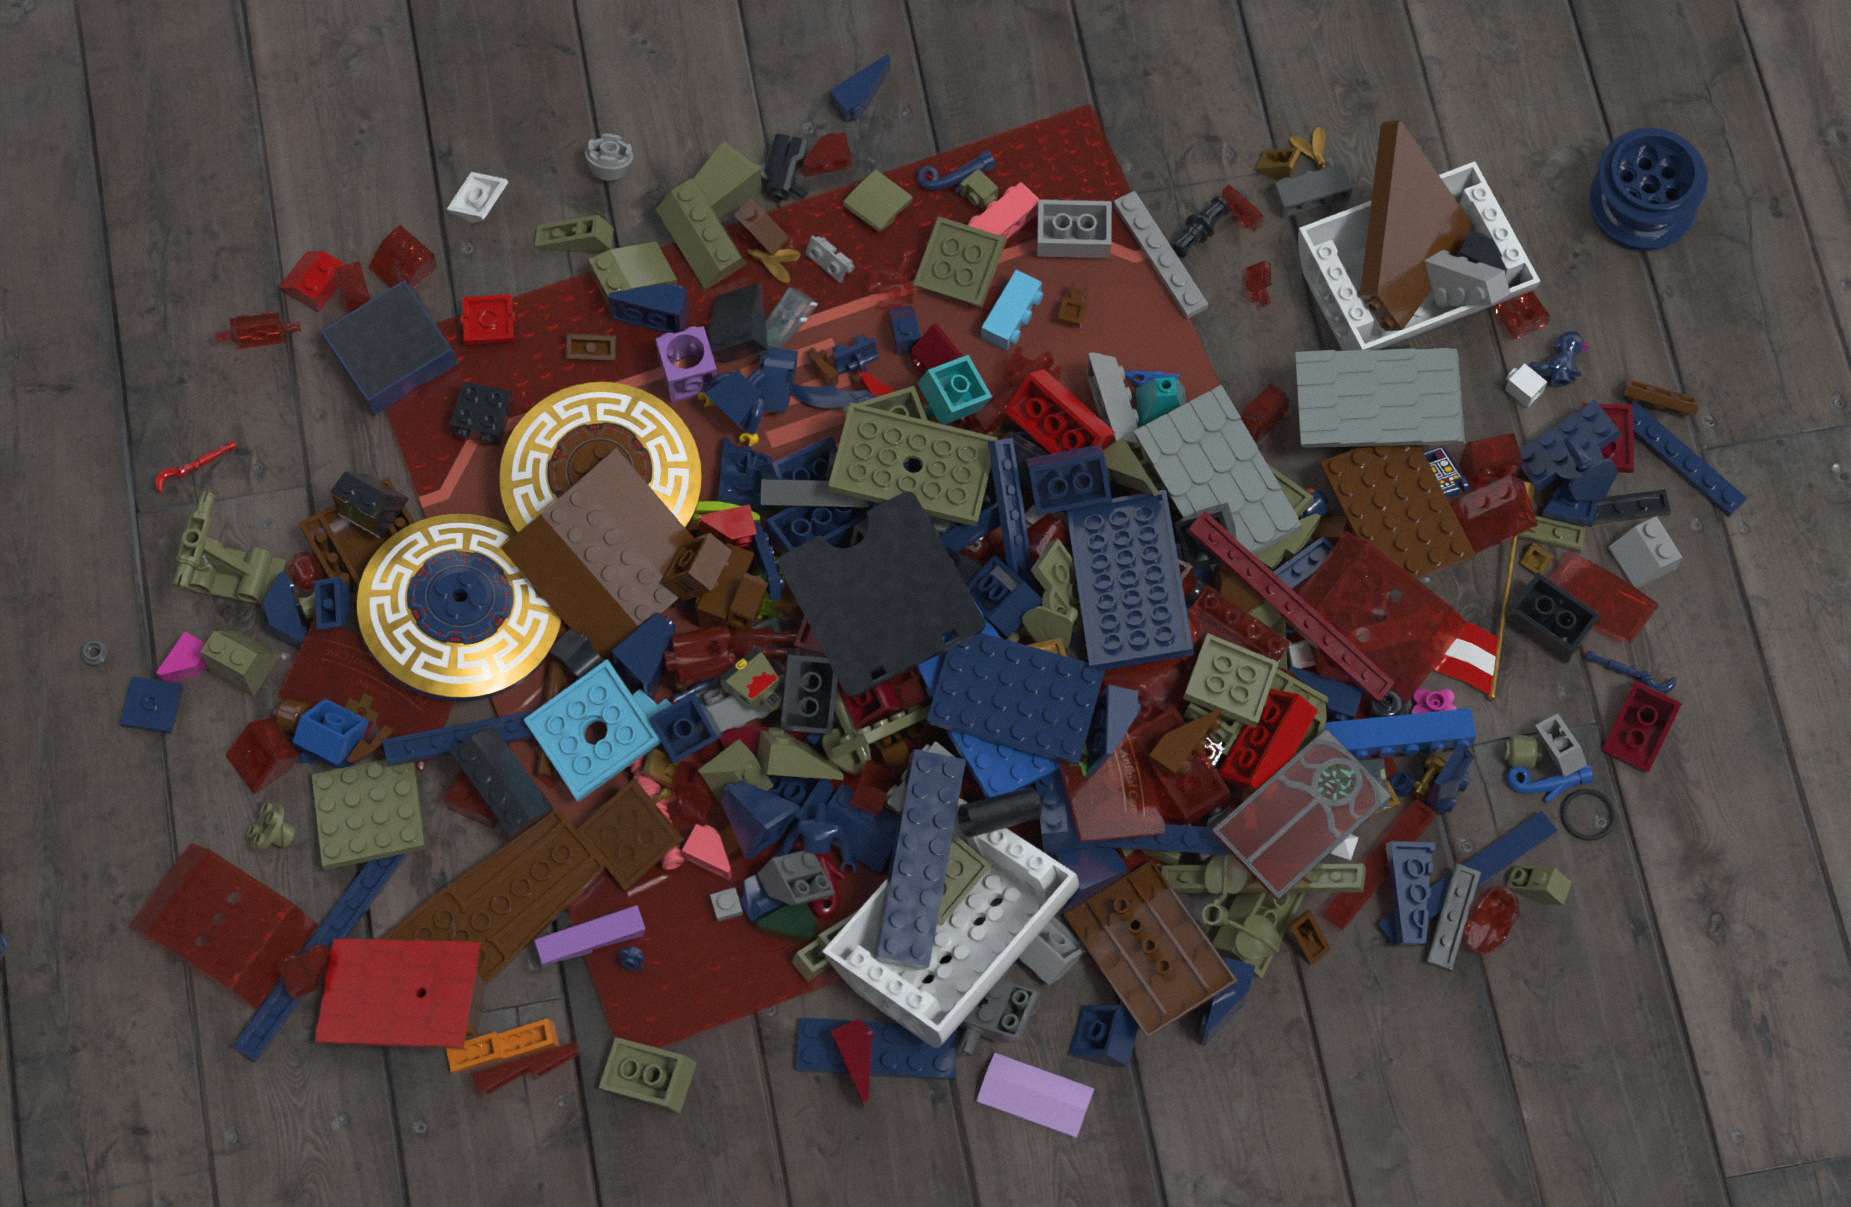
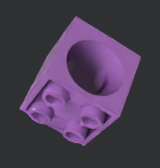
M704 326L689 327L682 332L675 334L666 333L656 338L658 359L671 403L696 397L700 393L706 392V388L714 376L717 375V369ZM685 356L701 360L698 365L688 369L678 368L673 365L677 359Z

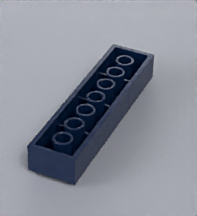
M914 749L909 755L873 956L877 961L923 970L930 967L966 759Z

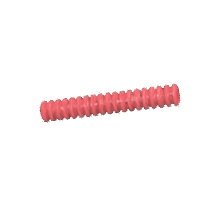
M647 752L629 765V767H632L630 771L634 774L633 780H636L652 799L661 792L659 791L660 785L657 784L658 781L642 773ZM663 799L661 802L656 803V805L669 819L670 815L667 813L668 809L664 805L665 800ZM677 845L661 860L663 862V869H674L684 863L685 860L681 856L682 851L678 849L680 845Z

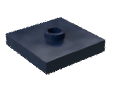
M132 677L120 723L121 726L172 734L183 690L182 683Z

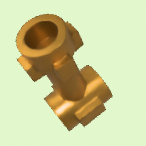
M1430 753L1423 764L1427 771L1421 782H1415L1412 794L1420 800H1426L1431 792L1430 785L1436 774L1439 775L1447 763L1444 761L1445 758L1437 753L1435 755Z

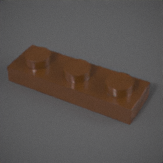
M1627 378L1624 395H1627L1630 400L1636 402L1644 400L1651 402L1657 408L1665 409L1669 407L1676 409L1675 411L1682 415H1696L1699 407V398Z

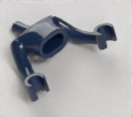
M823 803L816 804L815 819H800L793 825L782 847L774 853V858L788 855L795 840L801 834L804 851L826 854L830 852L832 840L835 838L842 856L841 872H843L844 865L851 864L853 866V874L856 871L857 865L856 860L851 857L849 842L841 825L825 820L827 805Z

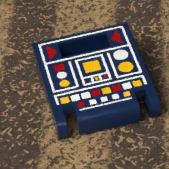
M1444 446L1424 452L1447 499L1460 495V488L1463 492L1469 491L1468 482Z

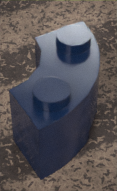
M769 347L767 354H762L760 369H763L762 373L767 377V380L758 390L766 398L764 410L786 413L796 375L798 351Z

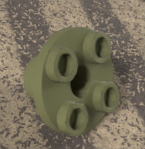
M265 802L262 805L259 818L255 824L253 823L249 827L246 837L250 839V846L253 850L262 852L271 843L281 848H286L293 841L295 828L283 821L284 807L276 802Z

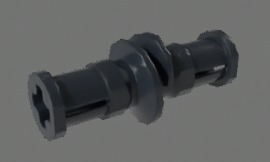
M1215 196L1211 200V204L1199 215L1191 214L1187 217L1186 228L1182 231V234L1177 239H1172L1169 243L1178 257L1185 258L1188 255V250L1193 245H1196L1198 242L1204 243L1208 240L1207 237H1212L1215 234L1214 226L1218 220L1230 212V207L1223 198Z

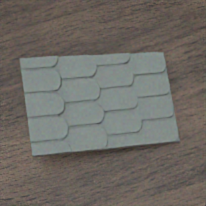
M1415 348L1373 351L1366 349L1295 352L1300 438L1303 447L1465 444L1457 349L1435 348L1416 350Z
M1222 385L1134 430L1137 441L1182 519L1204 508L1228 503L1236 527V538L1253 555L1302 530V524L1281 490V486L1258 450L1255 441L1242 422L1239 413ZM1218 564L1210 565V567L1212 568V572L1214 571L1215 566Z

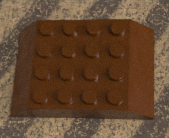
M389 477L380 481L396 490ZM335 504L299 523L327 578L339 577L349 585L350 612L348 615L360 636L357 617V594L363 572L370 559L385 541L398 531L415 523L406 506L401 510L382 539L340 517ZM457 594L453 596L455 601L459 599Z

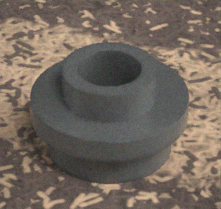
M90 641L82 649V657L89 665H99L108 656L107 647L100 641ZM94 651L100 652L96 657L91 656Z

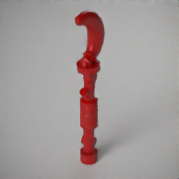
M231 440L227 442V445L220 446L216 451H210L198 457L196 461L186 464L184 467L180 465L177 467L178 469L167 468L162 470L155 478V488L159 492H163V483L169 477L185 478L187 476L186 473L193 468L198 470L199 466H204L216 460L217 456L226 454L229 450L237 449L236 444Z

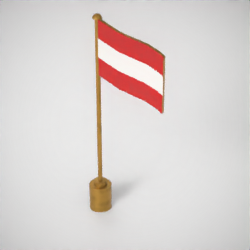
M1513 481L1509 485L1506 514L1510 515V518L1515 521L1498 637L1475 624L1443 614L1427 603L1425 610L1431 609L1433 611L1437 635L1421 638L1418 662L1436 673L1471 685L1487 694L1489 701H1495L1497 698L1495 696L1519 522L1530 517L1535 486L1525 481Z

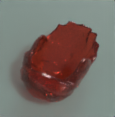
M1492 886L1480 895L1465 924L1466 943L1471 945V950L1476 953L1496 952L1506 941L1515 922L1520 917L1519 899L1511 890L1504 886Z

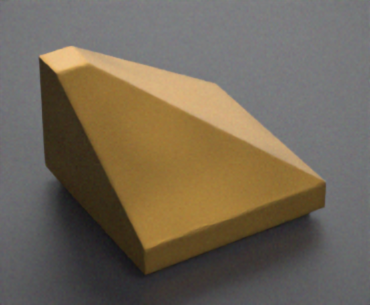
M1533 542L1520 561V564L1534 574H1537V572L1543 574L1555 556L1538 543Z

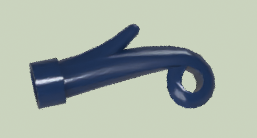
M989 150L978 154V157L940 179L935 168L924 166L918 171L917 180L922 187L928 190H941L959 183L955 190V193L958 195L960 194V183L977 169L983 173L984 171L987 172L996 168V163ZM930 173L933 176V180H926L924 175Z

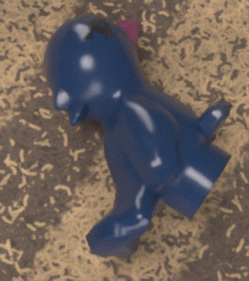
M1567 331L1554 341L1556 345L1553 348L1558 349V353L1552 356L1546 363L1533 361L1530 362L1528 367L1539 376L1550 378L1551 385L1563 387L1577 380L1581 376V371L1575 369V357L1590 348L1576 331Z

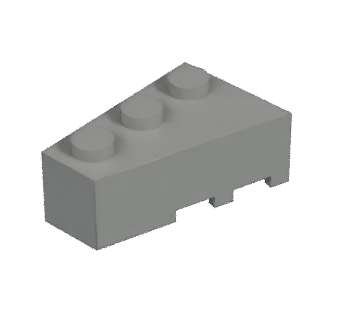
M1445 250L1424 260L1437 306L1492 305L1511 294L1504 270L1481 262L1477 264L1469 262L1463 256L1459 258L1451 256Z

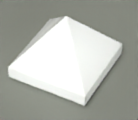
M1333 834L1331 836L1329 845L1336 840V837ZM1350 834L1329 854L1351 861L1359 837Z

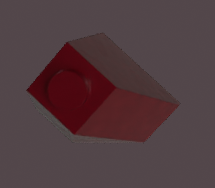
M870 675L871 678H872V681H873L874 679L878 678L877 676H872V675ZM839 680L837 682L839 693L856 729L877 723L886 718L890 719L891 716L902 711L906 712L907 709L915 706L903 682L889 680L858 697L847 696Z

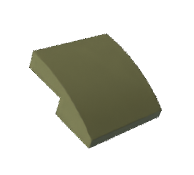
M875 170L852 191L843 205L877 231L881 232L894 222L896 215L911 204L913 196Z

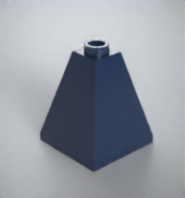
M740 781L737 784L731 782L722 791L724 795L721 800L722 806L744 857L748 861L779 841L800 809L797 804L744 781Z

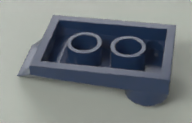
M1460 741L1435 780L1424 808L1432 813L1437 811L1443 815L1446 811L1451 813L1458 802L1455 796L1459 791L1464 793L1471 779L1468 778L1469 772L1466 770L1474 756L1467 747V744Z

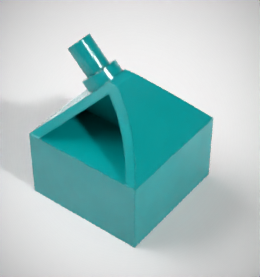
M969 355L927 370L917 383L929 403V407L924 409L926 418L928 419L936 415L940 424L943 425L982 410L992 398Z

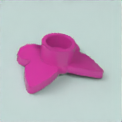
M1426 689L1416 690L1413 694V701L1416 705L1411 714L1457 710L1453 705L1455 695L1449 689L1433 691L1431 693Z

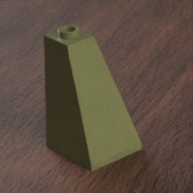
M725 141L719 145L693 178L718 218L762 192L760 168Z

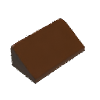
M567 333L566 359L616 360L617 334Z

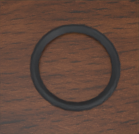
M1594 789L1575 791L1566 798L1562 806L1561 816L1566 829L1577 838L1588 841L1598 840L1609 834L1614 827L1616 821L1615 808L1611 800ZM1583 794H1592L1598 796L1607 804L1610 810V822L1603 832L1597 835H1584L1570 825L1567 818V808L1575 797Z

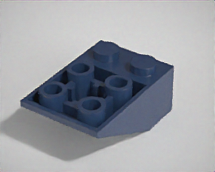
M1224 958V962L1238 982L1207 1001L1205 1012H1209V1014L1204 1013L1198 1036L1203 1037L1201 1046H1206L1245 1005L1255 965Z

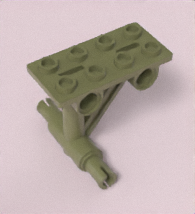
M201 491L196 509L189 515L185 532L182 535L181 545L176 557V565L178 567L172 587L178 590L182 589L183 591L187 590L262 605L279 573L285 571L286 561L273 558L270 552L261 548H250L249 553L224 548L221 542L207 538L212 523L210 513L216 496L210 492L205 496L206 492Z

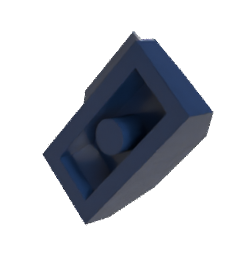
M758 873L744 880L743 896L740 899V905L752 925L790 906V904L769 897Z

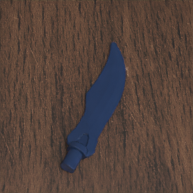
M793 383L791 390L799 400L819 408H844L849 406L850 402L857 404L882 396L873 395L867 390L846 392L834 385L811 387Z

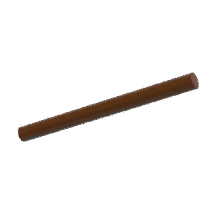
M563 619L561 620L556 643L569 630V626ZM551 653L545 703L561 693L564 670ZM540 745L536 776L545 779L551 778L553 764Z

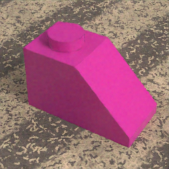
M184 632L156 672L160 681L175 682L200 676L205 669H208L200 652L206 643Z

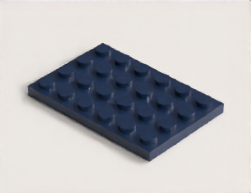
M956 630L953 631L951 640L958 637ZM980 633L947 650L927 718V724L1079 766L1105 670L1097 671L1096 669H1090L1088 662Z

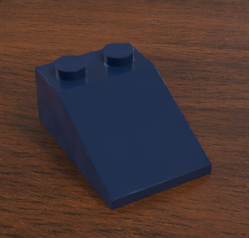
M659 284L613 292L608 295L611 320L663 333L675 334L684 331L690 308L688 291L680 285Z
M995 555L966 584L970 595L986 618L1007 637L1020 627L1025 612L1038 607L1042 602V598Z
M1108 685L1097 698L1088 730L1086 777L1092 778L1108 760L1135 717L1139 715L1141 705L1138 702V691Z
M767 775L773 784V787L767 792L791 801L800 807L789 825L790 828L800 819H815L816 804L823 803L828 805L836 793L828 779Z

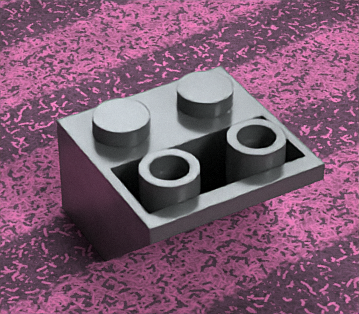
M800 851L772 858L758 873L769 897L793 906L830 897L835 894L816 855L811 852Z

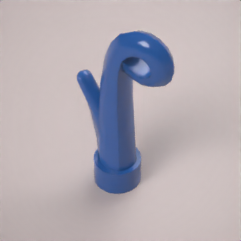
M1586 762L1587 766L1566 777L1559 773L1530 783L1528 769L1516 766L1509 770L1507 780L1509 785L1520 793L1532 794L1550 791L1544 799L1548 803L1558 794L1573 786L1593 782V774L1589 763ZM1516 773L1523 774L1524 780L1522 783L1517 782L1515 778Z

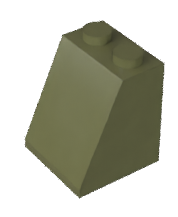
M214 631L200 651L212 675L253 697L281 657V654L239 631Z

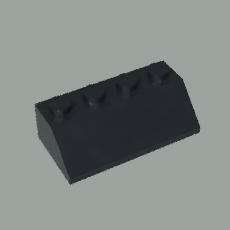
M494 726L470 736L450 750V755L511 840L554 810Z

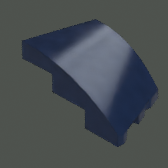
M723 437L717 502L731 503L739 506L750 504V508L767 510L768 505H761V479L763 478L758 466L772 461V457L762 452H757L748 446L744 448L731 443L730 438Z

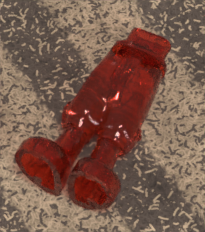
M767 626L752 628L750 633L738 628H729L727 632L717 631L714 649L715 651H725L726 655L744 658L758 647L768 662L771 659H777L785 663L787 648H773L769 644L782 643L795 647L794 643L801 626H792L784 632H775L774 629Z

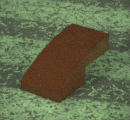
M384 725L372 742L361 739L346 760L350 763H360L373 757L384 749L382 740L396 737L399 731L391 725Z

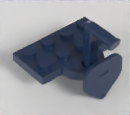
M1594 399L1511 455L1537 491L1560 478L1565 483H1569V490L1576 500H1602L1607 496L1618 471L1610 459H1604L1601 449L1622 435Z

